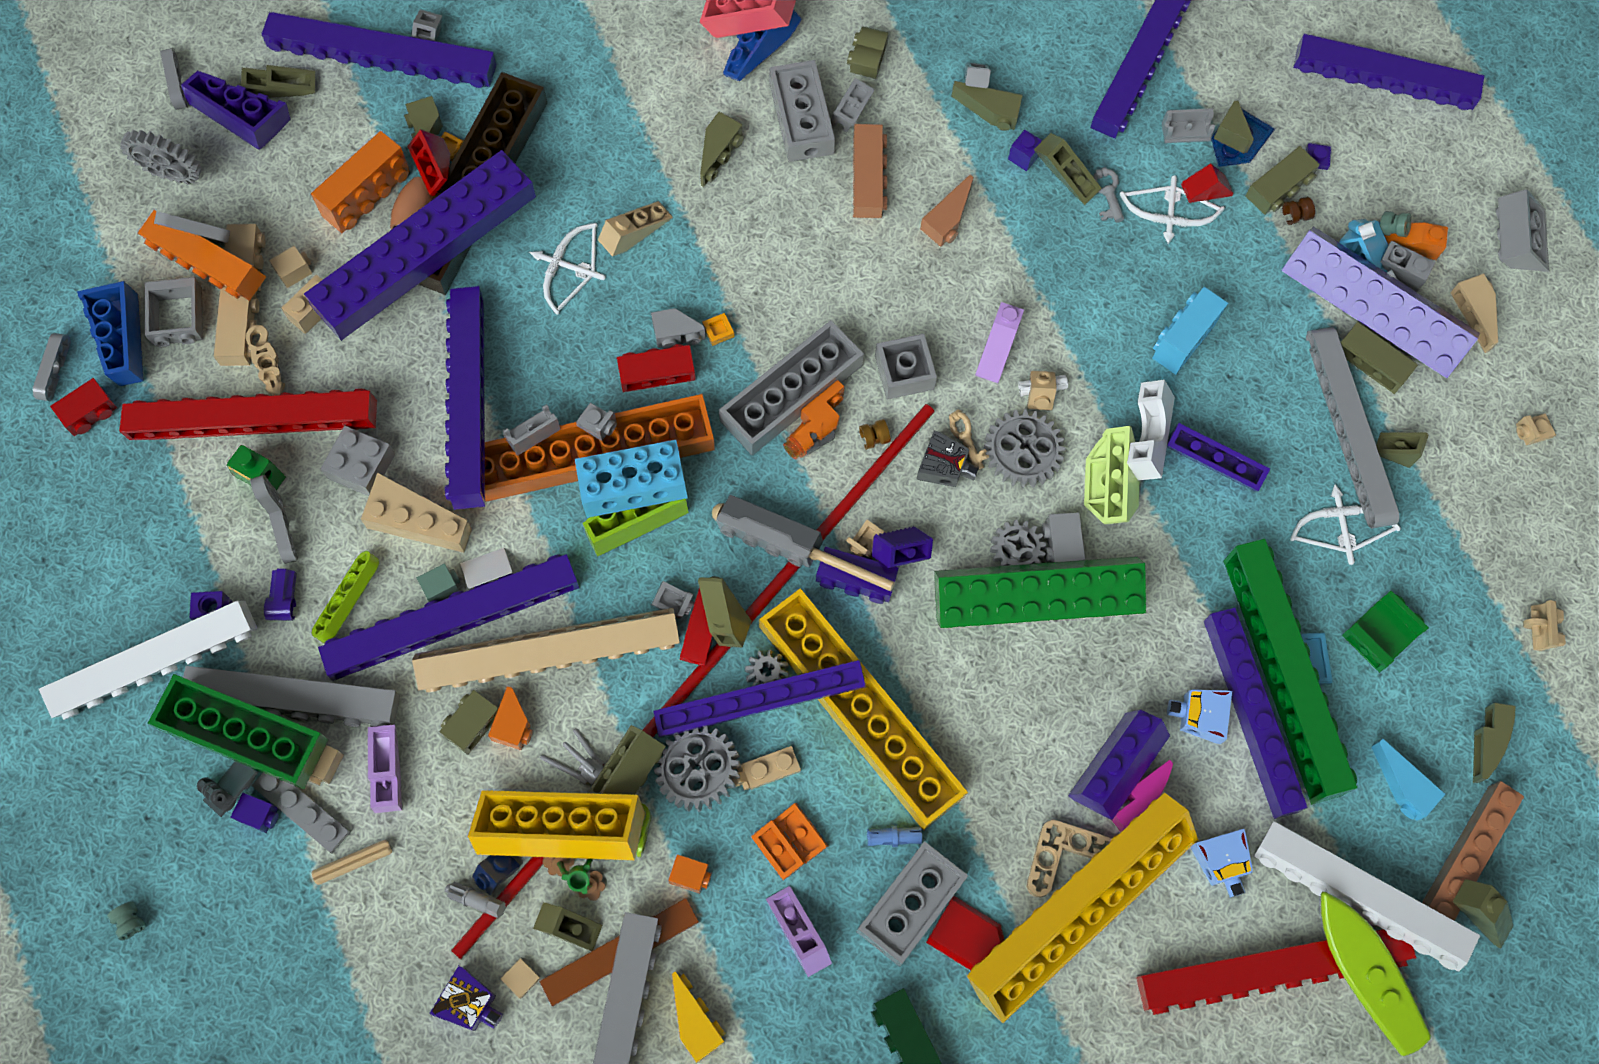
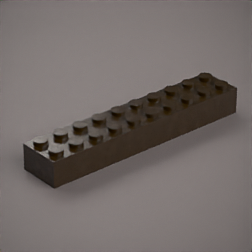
M504 72L500 73L449 167L447 181L433 196L432 200L501 150L516 164L547 105L544 87ZM471 246L418 285L446 295Z

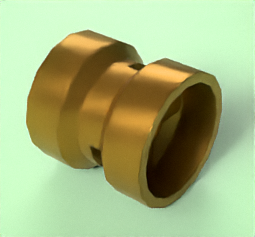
M884 419L876 421L873 425L865 424L859 426L861 438L865 437L866 444H864L866 450L874 448L875 444L878 443L884 445L891 442L889 429Z

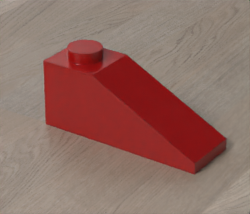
M420 129L407 147L429 194L434 196L448 179L451 154L442 137Z

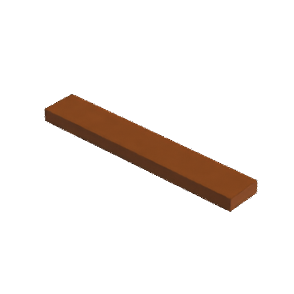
M686 898L653 916V918H658L657 925L662 927L659 942H653L652 949L699 923ZM619 936L539 981L552 1007L612 973Z

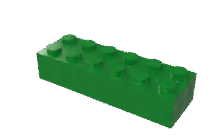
M173 674L148 721L149 725L159 731L302 789H305L329 740L320 732L176 674Z

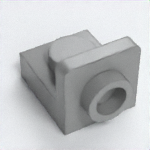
M591 402L576 421L579 428L603 441L606 435H611L617 425L613 411L609 410L607 413Z

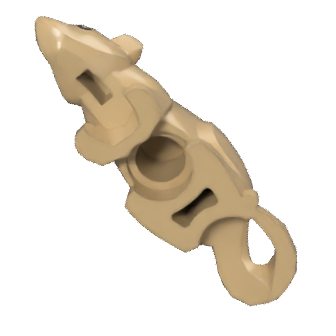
M254 325L246 333V341L249 345L248 349L251 351L252 362L259 370L258 378L266 385L265 390L271 396L280 395L283 393L285 383L281 382L278 355L271 343L267 342L269 337L267 329L262 325ZM258 333L260 338L254 346L251 343V338L254 334Z

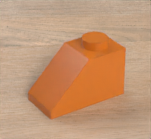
M507 686L488 737L491 741L522 750L524 744H529L533 730L530 729L531 725L514 690Z

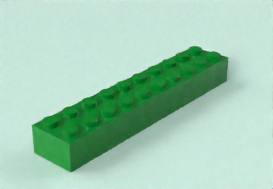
M1261 539L1235 546L1223 562L1312 805L1342 797L1357 789V776L1355 771L1349 766L1346 746L1340 742L1337 733V722L1330 715L1328 709L1329 701L1327 695L1320 688L1319 673L1310 661V649L1307 643L1303 642L1300 634L1301 625L1299 620L1293 615L1291 598L1284 591L1282 574L1276 569L1273 561L1274 552L1267 545L1266 539Z

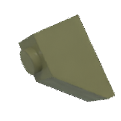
M543 902L533 929L593 951L603 925L565 908Z

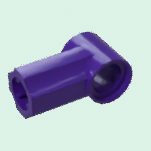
M283 568L272 570L270 594L264 603V617L266 620L294 621L293 608L296 607L294 593L297 575L295 571Z

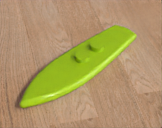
M1321 892L1323 929L1330 951L1346 982L1401 1056L1417 1052L1428 1043L1431 1035L1392 955L1371 925L1355 909L1341 899L1327 892Z

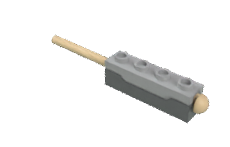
M729 495L725 504L719 503L712 509L713 519L717 521L720 532L727 537L733 538L736 536L743 539L742 541L748 546L754 548L756 546L762 547L768 554L774 557L783 556L791 564L798 567L804 565L810 568L813 560H819L888 591H892L895 582L819 550L823 540L821 533L817 530L733 495Z

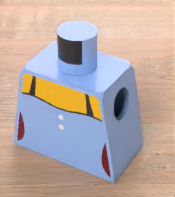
M1189 690L1184 695L1183 702L1169 700L1167 715L1181 718V731L1216 744H1222L1227 740L1232 691Z
M1244 829L1200 841L1191 846V850L1211 886L1225 883L1230 898L1245 893L1240 877L1253 873Z

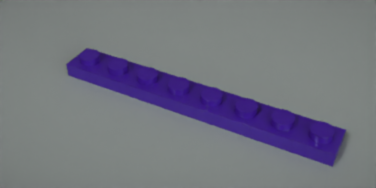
M858 660L654 710L653 712L658 736L661 738L866 688L861 662Z

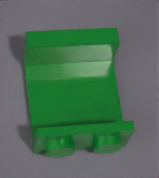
M1389 591L1345 631L1342 636L1380 673L1429 627L1419 614L1414 613L1406 605L1401 596Z

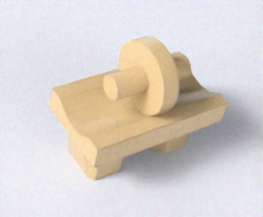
M1549 600L1544 604L1531 606V619L1523 621L1524 628L1532 629L1533 650L1543 651L1566 644L1565 635L1558 632L1557 625L1564 620V612L1556 608V601Z

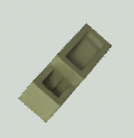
M267 65L266 70L242 67L241 86L245 87L248 92L256 95L261 93L267 95L268 98L305 96L315 93V71Z
M1493 703L1485 708V727L1474 731L1473 783L1487 780L1503 758L1511 739L1516 706Z

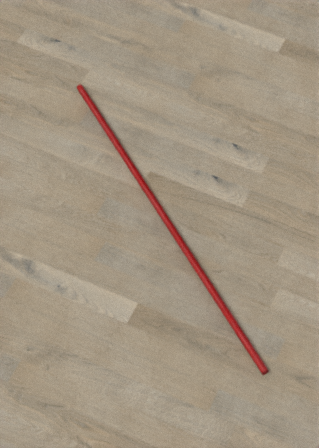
M925 404L816 529L821 533L822 540L830 534L932 416L934 409L931 406ZM788 562L745 611L751 619V624L800 567ZM717 643L709 652L705 666L698 665L661 709L682 704L731 647L719 646ZM655 717L642 730L651 737H654L658 732ZM531 857L496 899L505 902L507 907L541 868L544 857ZM483 913L451 951L458 958L462 959L496 920V917Z

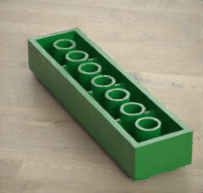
M1137 556L934 571L936 620L940 628L1146 614L1145 562Z

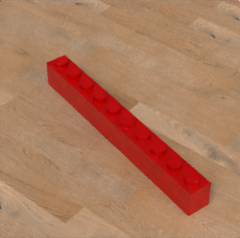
M358 388L349 392L341 390H331L329 393L307 391L304 394L284 392L275 396L267 394H257L255 397L233 395L230 398L210 396L200 400L193 398H183L181 401L159 399L157 402L136 400L133 403L122 404L119 432L129 440H160L342 430L344 426L352 429L376 428L377 399L370 390Z
M1384 929L1375 931L1389 950L1398 968L1408 966L1407 960L1416 958L1412 945L1403 940L1392 938ZM1327 940L1142 975L1136 977L1144 1011L1152 1010L1153 1015L1169 1012L1168 1006L1179 1005V1009L1182 1010L1196 1007L1195 1001L1205 999L1206 1005L1223 1002L1222 996L1232 994L1234 1000L1249 997L1248 991L1258 989L1259 994L1275 992L1276 985L1285 984L1286 989L1303 986L1302 980L1311 979L1312 984L1329 981L1328 975L1338 974L1339 979H1343L1344 976L1334 960Z

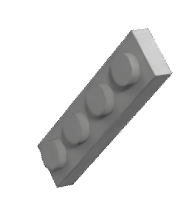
M262 773L251 785L331 854L351 833L295 785Z

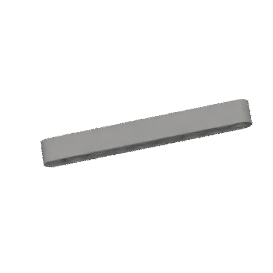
M1334 327L1309 330L1306 334V341L1310 342L1311 349L1309 350L1367 525L1371 529L1396 525L1399 522V511L1337 331Z

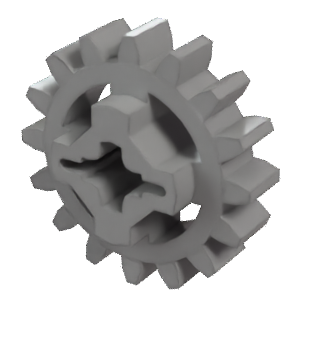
M1014 520L1013 526L1005 522L1003 530L998 528L995 532L997 536H993L991 543L994 545L991 546L990 552L996 553L993 562L1000 561V566L1041 563L1039 559H1043L1046 554L1041 551L1045 549L1046 543L1040 542L1044 535L1042 533L1036 535L1037 527L1028 528L1027 521L1022 526L1019 525L1018 520ZM1016 544L1021 545L1020 551L1016 550ZM1003 551H1005V552L1007 553V555L1009 556V558H1007V557L1005 556V554L1003 553ZM1024 558L1029 559L1028 561H1025V562H1019V560L1024 559Z

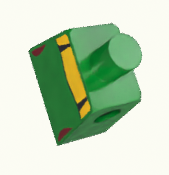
M244 445L238 447L226 465L234 477L250 486L251 478L270 474L268 481L277 491L286 478L269 459Z

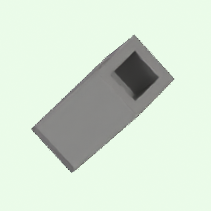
M1393 241L1389 243L1380 261L1387 271L1392 270L1398 281L1415 292H1418L1427 281L1435 264L1434 261Z
M673 308L651 312L657 348L663 347V349H667L673 345L683 343L696 345L701 340H705L704 325L679 310Z

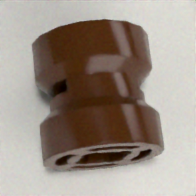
M1307 196L1300 198L1298 202L1293 200L1285 202L1282 207L1283 215L1291 214L1292 220L1286 222L1288 225H1292L1300 220L1307 221L1315 217V206L1312 199Z

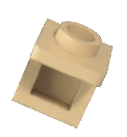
M1031 371L1028 409L1052 410L1057 390L1055 373Z
M866 520L853 539L850 537L846 539V542L851 545L849 550L857 556L863 557L865 555L872 560L875 534H883L885 531L869 520Z

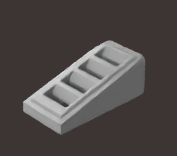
M967 62L965 64V84L972 87L987 88L991 73L988 65Z

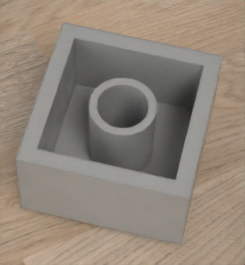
M925 334L876 344L875 359L886 399L934 390L937 376Z
M344 426L320 469L327 479L369 496L377 473L385 475L395 453L390 444Z

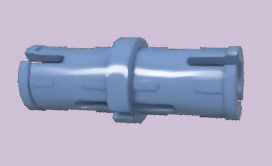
M891 826V828L867 829L868 846L892 845V847H898L899 844H922L921 826L911 828Z

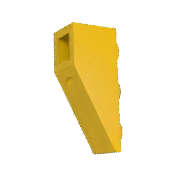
M675 971L672 973L680 1039L696 1063H699L725 1043L721 1037L726 1033L717 1020L711 1023L705 1014L709 1009L701 997L695 1000L689 992L693 986L685 974L679 977Z

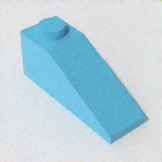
M1384 739L1372 745V750L1394 799L1401 806V812L1406 817L1417 821L1425 818L1446 794Z

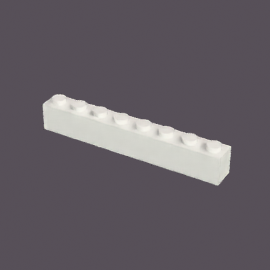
M235 601L39 688V691L51 718L62 716L63 720L78 715V709L86 705L90 709L104 703V697L112 694V697L115 698L129 692L127 687L137 684L140 687L152 682V676L158 673H162V676L175 672L178 670L177 665L185 661L187 665L203 659L201 655L203 653L211 651L214 654L227 648L226 643L232 640L239 643L252 637L250 632L258 628L246 601Z
M1274 821L1254 856L1264 866L1279 870L1289 880L1304 884L1318 896H1321V892L1324 891L1341 899L1355 909L1370 925H1376L1384 929L1394 939L1407 942L1417 952L1432 956L1448 969L1459 972L1468 963L1480 937L1479 934Z

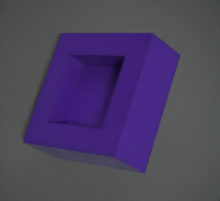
M1308 143L1306 152L1320 164L1318 169L1328 170L1330 167L1331 146Z

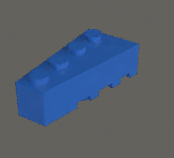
M125 281L77 291L78 297L84 306L85 317L88 319L91 327V335L97 344L96 350L104 374L119 386L143 382L138 293Z

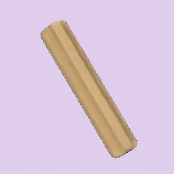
M382 840L313 870L312 878L317 885L325 883L392 853L391 845L387 840Z

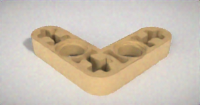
M1048 821L1043 825L1038 838L1027 879L1028 892L1034 897L1041 898L1051 891L1062 850L1092 858L1096 853L1101 852L1097 848H1093L1092 853L1088 852L1092 844V838L1096 839L1094 844L1102 846L1105 842L1109 844L1112 838L1060 821ZM1053 826L1057 827L1056 832L1060 833V837L1056 836L1052 843V846H1058L1057 850L1051 846H1042V842L1047 844L1050 839V834L1046 833V829L1050 830ZM1080 834L1085 838L1086 845L1084 848L1077 849L1073 846V835ZM1041 852L1051 853L1053 856L1051 866H1044L1040 863L1039 855ZM1036 867L1041 871L1051 872L1050 876L1044 875L1043 884L1046 885V889L1042 888L1040 892H1037L1036 886L1032 884V881H1037L1040 876V872H1035Z

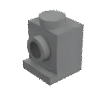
M420 9L413 21L411 37L436 41L441 30L442 15Z

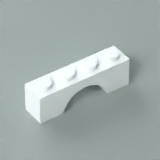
M1165 380L1143 382L1140 386L1138 405L1141 412L1142 433L1139 442L1130 443L1127 461L1137 480L1162 478L1175 399Z

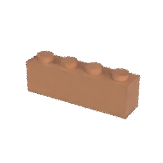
M854 124L853 218H881L882 210H887V196H883V189H887V175H883V169L887 168V154H883V148L887 147V134H883V125Z

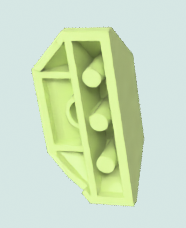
M1124 426L1106 429L1102 434L1103 437L1096 443L1086 458L1084 506L1103 524L1129 522L1139 507L1140 480H1137L1127 464L1130 443L1135 442L1132 427Z

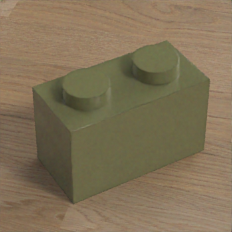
M475 690L470 695L466 694L463 696L458 704L459 708L453 715L450 714L444 719L441 724L442 729L439 731L443 737L467 755L491 728L498 711L496 706Z

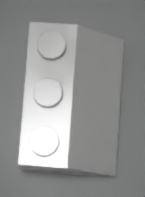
M1527 189L1499 197V207L1496 208V215L1500 224V228L1497 229V235L1501 242V249L1498 250L1500 261L1504 262L1511 269L1549 272L1545 208Z

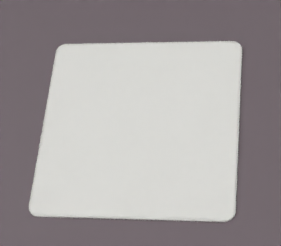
M504 548L460 563L468 588L512 573Z

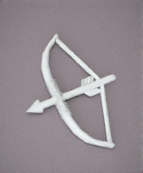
M1175 175L1171 177V186L1125 193L1121 191L1120 196L1131 212L1141 218L1167 224L1166 232L1163 234L1168 244L1175 236L1172 233L1173 225H1181V227L1206 225L1215 220L1225 209L1223 206L1219 207L1205 200L1199 202L1218 210L1212 216L1203 219L1175 217V202L1180 201L1181 193L1185 195L1183 189L1176 187L1177 177ZM1165 191L1164 199L1169 201L1168 215L1151 214L1142 211L1131 204L1126 196Z
M597 223L576 227L566 234L557 246L553 257L543 254V251L529 252L538 261L541 259L550 262L545 272L543 291L544 298L556 315H559V311L592 277L600 280L606 279L604 274L595 272ZM592 229L591 265L584 262L574 265L563 261L562 258L565 254L566 246L571 239L581 231ZM562 266L575 271L576 277L585 280L556 308L551 300L550 285L558 267Z
M1335 484L1331 496L1335 497L1336 508H1323L1322 510L1311 512L1300 519L1290 541L1296 540L1346 552L1348 563L1353 565L1355 562L1353 551L1396 530L1400 531L1401 528L1398 524L1391 525L1393 528L1356 545L1355 536L1348 532L1345 516L1363 514L1362 508L1358 505L1343 506L1341 499L1343 493ZM1339 517L1342 534L1338 537L1339 546L1297 537L1300 528L1313 519Z

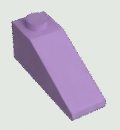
M1001 302L975 376L999 383L1024 309Z
M789 886L767 898L766 900L807 977L831 965L832 962L824 943L791 887Z

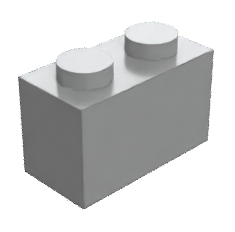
M1079 513L1049 514L1045 523L1042 524L1043 538L1048 540V547L1045 548L1046 562L1085 560Z

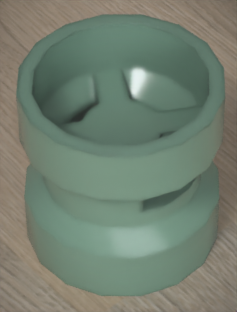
M1385 211L1380 222L1383 234L1387 236L1397 234L1399 237H1407L1411 229L1412 216L1410 213L1402 212L1398 215L1392 211Z
M134 902L124 903L107 914L110 923L116 925V935L120 941L129 939L146 928L143 919L138 918L136 915L138 909Z

